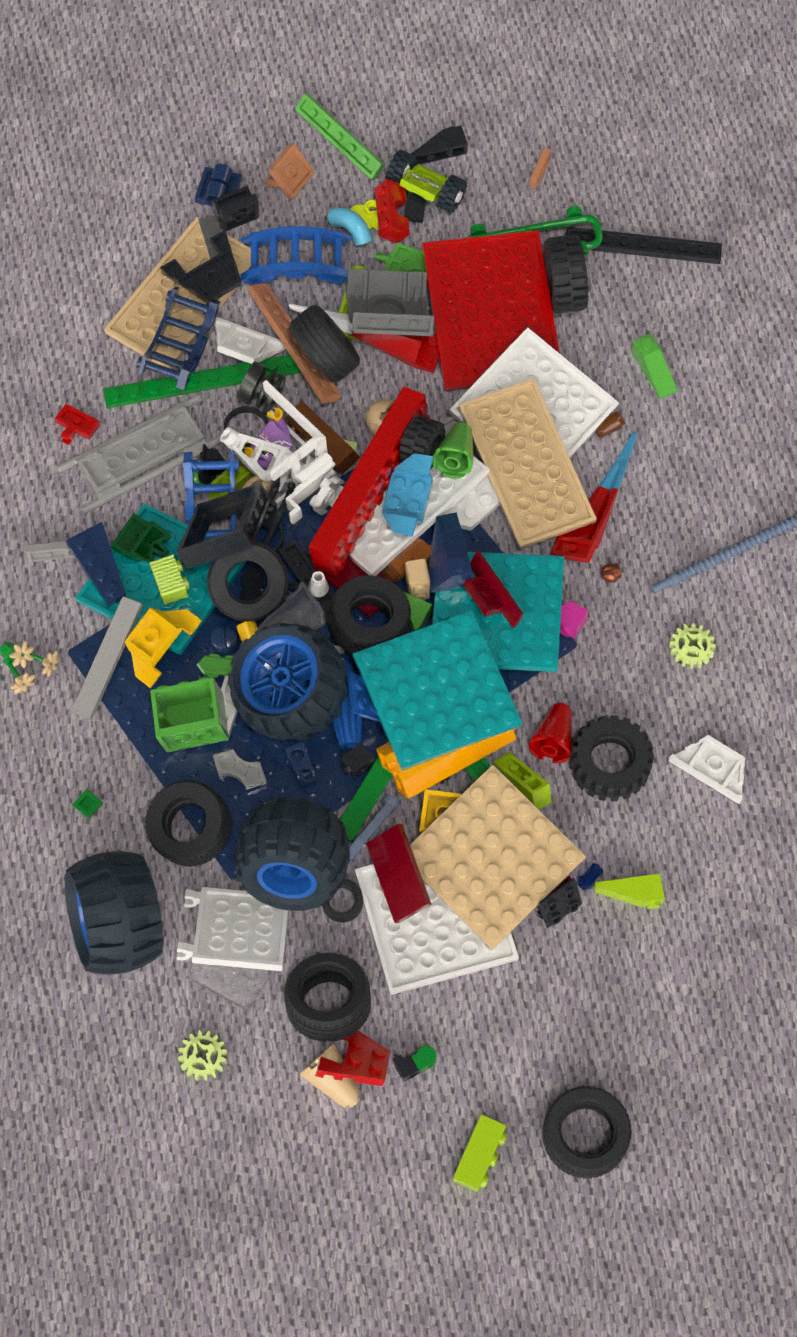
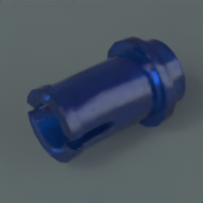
M593 863L582 876L579 875L577 877L578 881L576 883L584 891L591 889L592 884L604 871L598 864Z

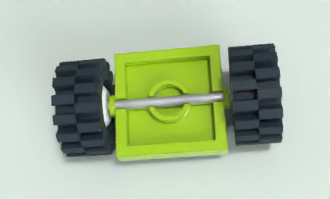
M402 149L396 151L393 159L389 162L390 165L387 167L385 179L399 183V186L406 188L409 192L422 196L425 200L434 202L437 199V206L450 213L455 212V209L458 208V205H460L461 200L464 198L463 195L466 193L465 189L467 188L465 180L455 175L446 178L420 164L414 167L415 156Z

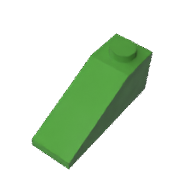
M650 333L634 340L631 353L659 399L677 392L678 390L662 351L652 334Z

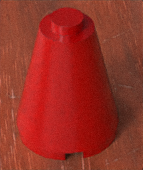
M553 704L531 737L529 751L536 758L543 760V757L553 759L551 763L555 764L564 763L569 759L572 738V710L567 704Z

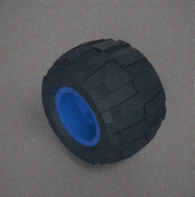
M300 798L268 800L267 803L260 804L254 809L239 832L235 850V867L238 880L243 883L242 887L248 894L274 908L303 911L323 906L326 901L334 897L346 876L350 858L346 828L343 822L338 820L336 814L315 802Z

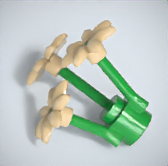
M24 641L21 647L12 642L4 643L0 648V655L4 657L3 663L10 668L16 677V684L10 687L12 690H15L14 693L18 694L21 691L26 693L28 691L27 686L35 685L33 682L35 675L28 676V673H25L21 676L15 669V666L21 663V666L25 668L26 660L32 661L35 659L42 662L43 666H46L42 674L47 673V677H49L52 670H57L55 664L60 661V658L57 657L58 652L55 651L53 655L49 653L48 658H42L31 653L34 647L27 648V641Z

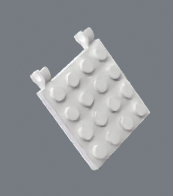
M202 887L201 892L186 889L184 907H195L199 904L194 945L178 942L177 960H187L192 957V963L282 971L288 910L266 905L246 891Z

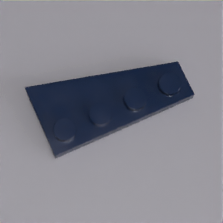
M102 522L66 540L68 548L107 607L121 601L122 597H126Z

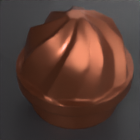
M609 562L602 567L601 577L603 580L615 583L618 579L622 578L618 563L612 564Z

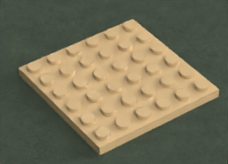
M494 765L480 776L410 844L423 882L492 951L539 905L541 900L546 898L586 859V856Z

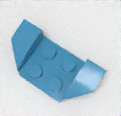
M414 453L393 469L394 472L391 475L382 509V514L393 533L413 537L416 524L423 523L433 485V477L430 474L433 456Z

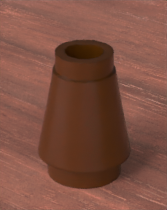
M611 412L595 432L600 438L622 429L625 421L619 412Z

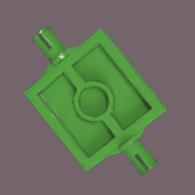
M396 243L394 250L389 255L379 251L376 254V260L386 262L384 270L426 272L423 251Z

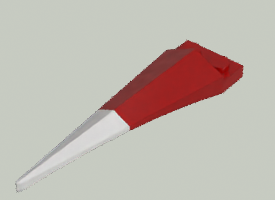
M289 304L290 309L299 313L308 308L306 306ZM324 310L343 332L411 367L435 373L439 362L435 334L433 336L353 333L349 331L347 314Z

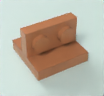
M289 143L268 169L270 175L264 182L268 187H280L287 198L294 199L315 172L295 143Z

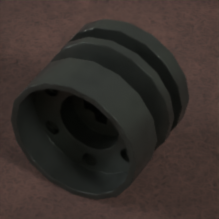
M254 361L241 383L236 399L250 404L254 398H257L255 408L260 409L265 402L263 412L267 414L277 403L264 391L263 382L267 380L282 394L286 376L280 374L277 380L274 381L277 371L273 370L266 377L267 367Z

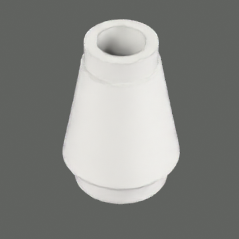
M317 571L312 575L308 584V591L314 597H322L328 592L329 585L324 574Z

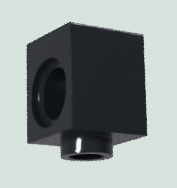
M360 742L341 757L342 766L340 768L347 777L351 776L356 780L374 765V756Z

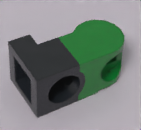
M422 1046L416 1054L404 1060L401 1055L393 1058V1064L402 1081L405 1082L433 1067L436 1063L437 1054L433 1047Z

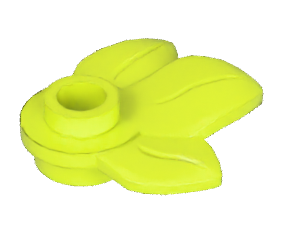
M369 200L364 205H355L350 209L363 218L369 229L373 227L379 230L376 200Z

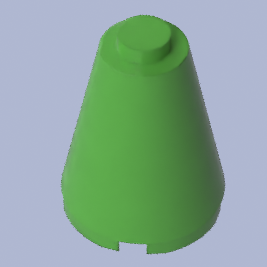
M455 423L433 453V467L442 471L441 474L445 477L462 478L472 470V428L466 423Z

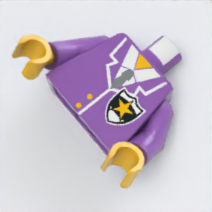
M273 407L275 414L267 412V416L272 418L273 421L270 420L265 425L257 439L281 445L290 450L293 442L291 441L292 437L282 417L283 412L280 408ZM252 444L250 447H243L246 451L245 455L250 458L256 446ZM267 451L261 452L257 462L262 469L267 470L273 454Z

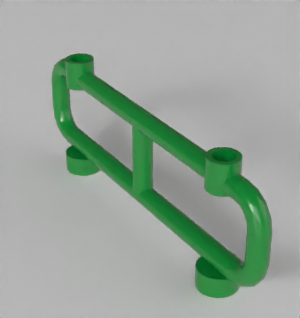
M572 206L566 210L567 218L493 232H486L484 224H475L470 228L471 236L465 238L542 231L589 222L593 225L595 239L591 242L581 241L584 255L587 256L588 250L597 248L601 244L603 233L601 224L595 216L583 215L581 207Z

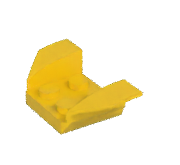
M150 608L124 641L132 655L135 677L151 688L162 674L154 666L182 630L191 636L202 620L187 609L162 612L158 609Z

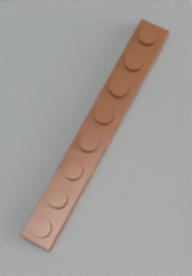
M267 283L250 285L248 292L321 403L339 401L341 394L334 383L316 368L294 339L289 329L292 320Z

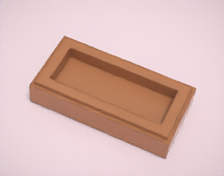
M544 148L531 175L530 188H538L550 163L551 149Z

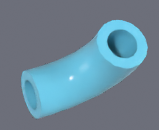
M340 207L329 210L328 221L330 225L334 228H345L351 234L355 246L373 240L367 223L358 213L348 208Z

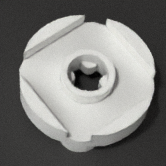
M334 476L331 479L326 477L320 484V491L317 495L313 496L309 503L313 510L320 515L327 512L325 508L328 505L332 507L343 489L341 484H345L344 481L338 476Z

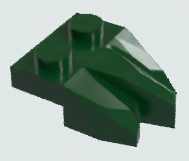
M133 513L112 542L111 548L130 560L154 561L153 554L162 558L168 555L169 550L162 542H168L172 537L163 527L151 521L149 523Z

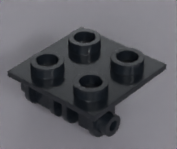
M203 444L202 452H200V462L226 461L218 449H208ZM227 469L199 470V481L202 484H211L217 478V475H221Z
M575 878L539 902L540 908L537 915L541 920L544 919L547 928L558 924L563 917L570 912H575L582 905Z

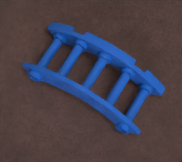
M306 226L279 227L251 232L249 235L241 238L242 243L251 246V268L241 273V281L253 285L275 281L277 276L286 275L290 279L305 278V275L316 276V280L330 282L339 286L347 282V270L342 267V245L351 241L352 236L346 235L339 230L334 231ZM299 239L314 240V262L299 261ZM292 240L290 262H277V241ZM322 242L334 245V266L322 262ZM269 243V262L267 265L259 267V247Z
M234 450L230 451L229 461L197 462V460H193V452H184L185 488H189V490H186L187 501H185L187 527L196 508L195 495L209 492L236 491L235 471H239V459L234 457ZM230 469V484H198V482H194V472H197V470ZM237 514L231 515V530H208L204 539L215 538L235 531L237 529Z

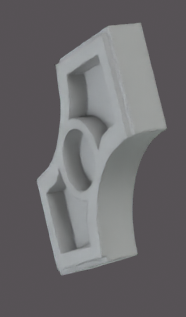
M234 749L213 755L219 777H234L243 783L246 790L267 784L260 762L244 761L236 755Z

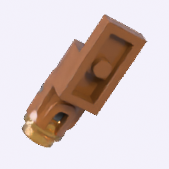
M417 538L388 563L382 574L386 579L394 583L399 582L405 576V563L407 561L426 559L428 568L432 543L429 546L422 539Z

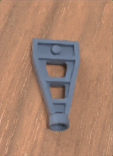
M386 794L380 801L382 809L353 844L349 842L350 858L348 866L389 814L394 812L399 806L398 800L392 795Z

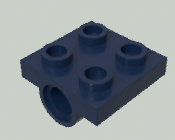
M221 163L216 164L214 168L205 167L195 195V203L213 206V199L240 189L243 179L242 174L233 173L229 166Z

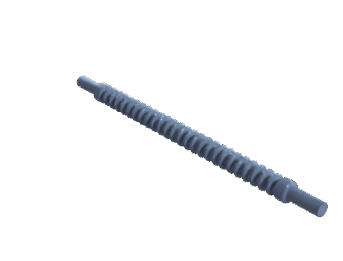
M797 514L794 515V518L790 516L789 520L784 519V522L780 521L779 525L769 526V530L765 528L764 532L759 531V534L755 533L754 537L749 536V539L744 538L743 542L734 543L733 547L724 548L723 552L719 550L718 554H713V557L709 555L708 559L698 560V564L688 565L687 569L678 570L677 574L675 572L669 574L668 578L651 586L652 592L656 593L671 585L676 586L680 584V581L684 582L685 578L689 580L690 576L695 577V573L699 575L700 571L705 572L706 568L709 570L711 566L715 567L716 563L720 565L721 561L730 560L731 556L736 557V554L740 555L741 551L751 550V546L755 548L756 544L761 545L767 539L776 538L777 534L786 533L787 529L796 528Z

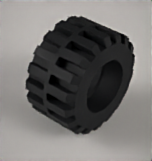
M421 415L414 417L407 426L401 441L400 461L403 462L414 453L433 456V453L445 438L444 424Z

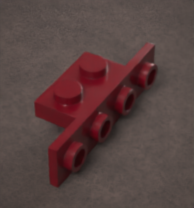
M477 551L470 562L471 569L476 577L466 579L463 586L485 617L502 612L511 627L516 628L524 613L481 552Z

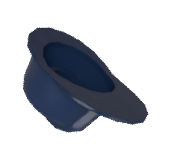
M220 615L209 622L207 626V640L210 654H218L222 658L237 654L242 643L236 627L239 625L237 620L226 615Z

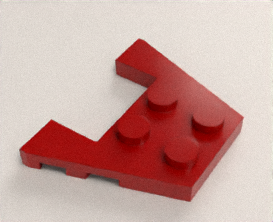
M357 1030L353 1035L343 1039L347 1043L342 1064L321 1057L318 1062L316 1077L324 1078V1075L334 1076V1080L341 1081L345 1077L355 1079V1083L383 1086L391 1051Z

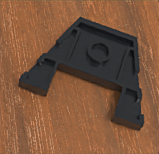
M225 230L210 238V243L219 253L217 256L187 273L177 260L173 259L160 267L162 274L208 304L213 299L217 300L241 286V278Z

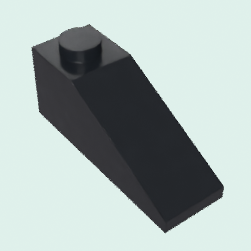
M462 125L451 126L441 130L411 154L415 156V163L413 165L417 166L418 164H426L467 154L468 143Z

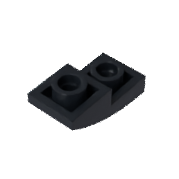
M407 191L404 217L408 218L410 222L423 223L426 200L414 192Z

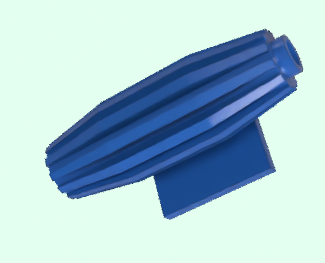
M342 660L347 671L348 681L345 685L348 688L346 701L342 702L340 715L337 718L335 717L332 722L340 748L352 749L362 739V717L380 722L361 675L353 673L351 664Z

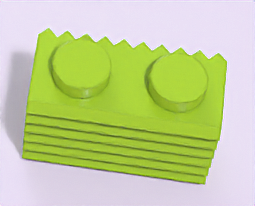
M172 554L149 562L164 605L188 597L186 589L190 587L186 576L181 577L180 572H183L180 560H175Z

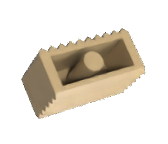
M426 559L407 561L405 563L407 592L424 601L430 598V578Z

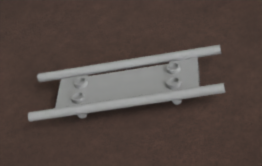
M199 394L56 466L60 474L79 465L96 493L97 499L80 507L83 514L183 464L184 454L120 487L119 484L182 452H193V458H195L202 452L203 444L208 449H211L223 443L220 441L221 435L206 442L203 434L187 411V408L202 401Z

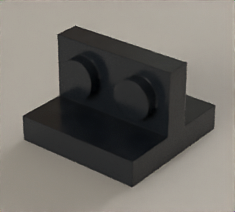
M248 186L212 200V204L220 218L223 231H229L259 218L258 198L256 194L250 192Z

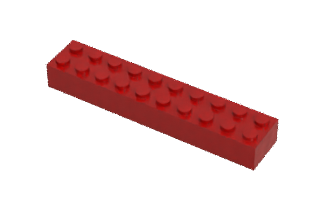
M404 386L402 387L309 545L314 569L335 577L340 570L344 569L346 558L349 554L353 553L357 539L361 538L364 534L365 525L368 521L372 520L375 508L383 501L384 492L388 489L392 472H394L393 469L402 463L400 461V445L407 426L417 415L429 418L425 394Z

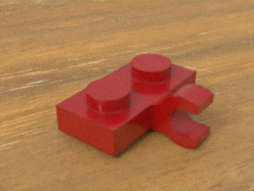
M65 404L55 417V423L66 428L62 432L61 437L63 438L62 442L68 446L76 433L90 440L100 426L99 420L68 404Z

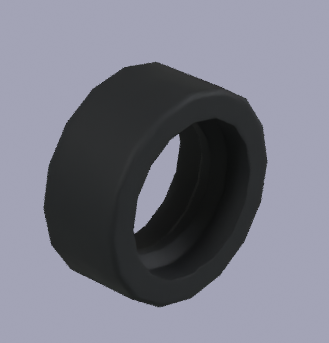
M344 879L339 888L348 889L355 896V905L350 911L345 913L336 912L330 906L329 900L322 906L327 917L335 922L345 923L352 921L362 911V891L350 879Z

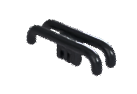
M280 477L275 481L272 480L268 493L271 500L261 526L268 528L261 542L267 546L270 545L287 511L286 498L296 488L294 482L287 484L285 497L277 510L274 499L280 487Z

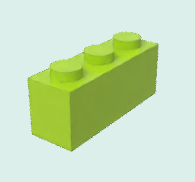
M481 1114L455 1172L453 1182L475 1192H479L480 1187L485 1189L490 1177L486 1174L489 1166L494 1168L499 1154H496V1150L499 1145H504L508 1133H505L506 1125Z

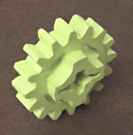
M692 623L691 628H688L684 624L683 630L677 628L676 634L671 636L672 641H670L669 648H672L670 655H676L675 662L681 660L682 667L689 664L690 669H692L694 664H696L698 668H701L702 662L708 664L709 658H713V651L716 645L712 643L715 638L708 637L710 631H702V625L699 628H695V623ZM679 641L683 645L681 650L679 648ZM703 643H705L706 645V651H704V647L702 646Z
M198 1031L197 1037L189 1034L191 1040L189 1042L183 1040L185 1048H179V1052L183 1055L179 1056L178 1060L179 1062H185L181 1065L182 1071L188 1069L187 1076L190 1077L192 1074H195L196 1081L199 1080L200 1076H203L204 1080L207 1081L210 1074L213 1078H216L215 1071L222 1072L221 1064H227V1060L222 1057L228 1054L227 1050L222 1049L225 1046L224 1042L218 1043L219 1036L217 1034L211 1038L210 1031H207L205 1036L202 1035L201 1031ZM200 1042H208V1043H211V1044H209V1045H204V1044H201ZM193 1047V1054L190 1055L188 1058V1053L190 1049ZM198 1048L206 1054L208 1063L199 1056ZM217 1053H218L217 1060H216L215 1064L213 1065V1064H212L213 1056L217 1055ZM195 1067H205V1070H198Z

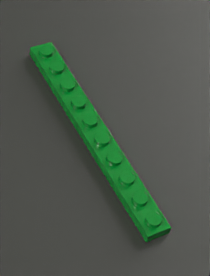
M290 354L268 358L259 362L267 367L266 377L273 370L277 371L275 378H278L280 374L288 376L302 373ZM246 362L194 372L193 375L189 374L190 382L184 390L176 388L177 381L171 377L104 388L106 408L239 385L252 364Z

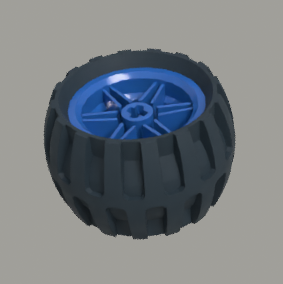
M277 623L273 624L272 627H263L255 631L253 636L241 643V648L236 655L234 654L231 661L232 669L228 676V684L231 689L230 696L236 710L252 729L266 737L279 741L306 740L314 737L313 734L325 731L330 727L329 724L334 718L340 715L342 702L346 701L348 688L345 685L348 681L347 671L341 655L335 646L321 633L300 624Z
M124 851L99 853L80 860L65 871V895L70 927L79 959L85 971L104 975L127 973L149 964L162 955L164 939L160 906L150 869L144 857H141V854Z

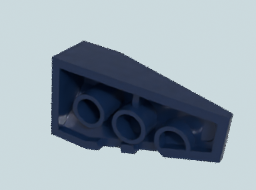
M457 512L436 516L428 567L431 593L462 588L466 579L473 578Z

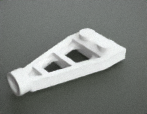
M230 427L226 428L220 437V441L226 444L231 451L234 450V454L255 476L260 477L262 482L267 481L271 485L270 471L293 454V452L281 445L238 433ZM246 442L256 446L250 458L242 452ZM262 451L273 454L267 470H263L257 462ZM291 468L280 476L278 492L281 491Z

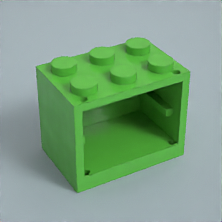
M202 677L193 682L182 681L177 685H163L157 687V689L150 690L156 739L167 753L229 740L223 692L213 677Z

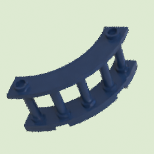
M175 286L172 291L169 290L167 293L166 302L168 304L161 323L148 350L143 357H139L136 367L139 368L138 375H142L148 369L174 378L177 381L176 388L184 390L190 382L189 374H194L209 339L206 336L207 330L209 331L211 326L213 327L221 302L213 299L210 304H202L179 296L180 287ZM178 303L203 312V315H206L203 325L196 326L170 317L174 304ZM167 324L195 333L198 337L195 345H188L163 336ZM161 343L187 352L189 358L187 361H180L157 353L156 350ZM153 359L179 369L176 371L153 363L151 360Z

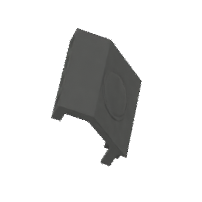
M347 269L346 299L349 331L353 333L433 336L434 316L427 315L426 306L427 272Z

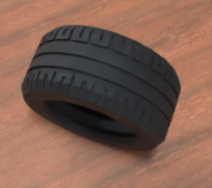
M320 953L310 956L292 969L285 982L284 997L289 1021L300 1034L309 1039L318 1040L319 1042H333L346 1039L361 1029L369 1017L371 992L368 976L355 960L337 953ZM327 982L339 983L352 994L351 999L344 1007L327 1013L315 1011L308 1007L304 1001L310 989L318 984Z
M582 1086L567 1090L554 1100L544 1120L542 1134L547 1155L559 1169H562L568 1175L571 1174L573 1177L592 1179V1177L597 1178L603 1176V1174L606 1175L622 1161L630 1145L632 1130L627 1110L620 1103L619 1099L617 1100L612 1093L601 1090L602 1088ZM581 1109L594 1110L604 1116L610 1125L612 1133L609 1147L600 1154L592 1156L580 1155L571 1150L564 1141L561 1131L562 1123L566 1116Z

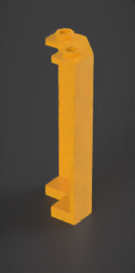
M516 729L403 771L399 767L389 742L376 750L382 767L392 773L398 792L409 799L515 741L514 731Z

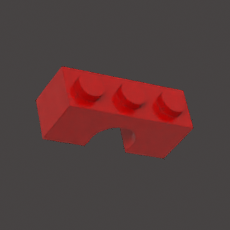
M385 179L375 187L379 237L393 243H400L410 235L408 218L400 215L397 211L399 207L406 203L405 188L399 186L400 184Z

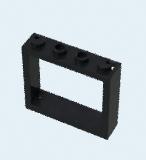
M260 482L197 504L177 551L180 561L185 564L187 569L253 547L271 500L262 483ZM243 512L235 531L204 541L211 522Z

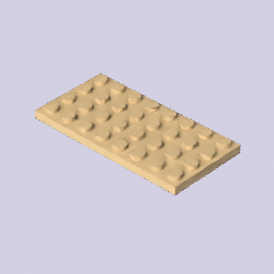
M198 217L195 218L104 329L107 335L142 356L151 345L168 304L166 296L169 290L172 291L175 286L180 287L179 296L205 305L207 304L162 274L160 270L161 266L173 259L177 260L186 273L210 260ZM227 235L241 278V273L251 268V248ZM235 289L217 299V301L221 302L219 309ZM175 303L170 317L199 326L203 325L206 315H203L201 311ZM167 324L163 334L165 337L191 345L197 338L195 333ZM161 343L156 350L157 353L177 360L185 353ZM153 359L151 360L152 362H154V363H156V364H159V365H162V366H164V367H167V368H170V369L173 368V366L164 364V363H162V362H159V361H156V360H153Z
M534 378L459 404L458 408L464 422L472 428L473 443L482 463L490 469L488 478L519 549L596 522V516Z

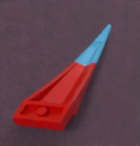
M636 432L632 433L618 458L588 499L596 516V522L559 535L551 551L552 556H564L566 560L590 562L595 549L599 548L636 441Z

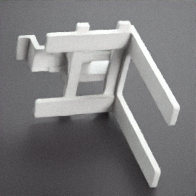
M265 380L263 382L264 391L313 437L305 443L287 425L292 437L291 441L299 449L270 471V477L275 481L291 468L296 488L286 498L287 509L290 511V522L295 524L302 518V511L298 504L316 491L326 477L330 479L336 474L332 469L335 463L327 452L326 437ZM308 454L313 456L315 460L301 470L299 461ZM286 492L275 501L277 509H279Z

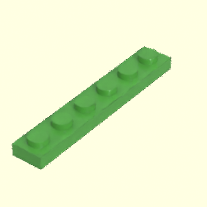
M304 93L295 110L371 180H375L385 166V163L313 97Z

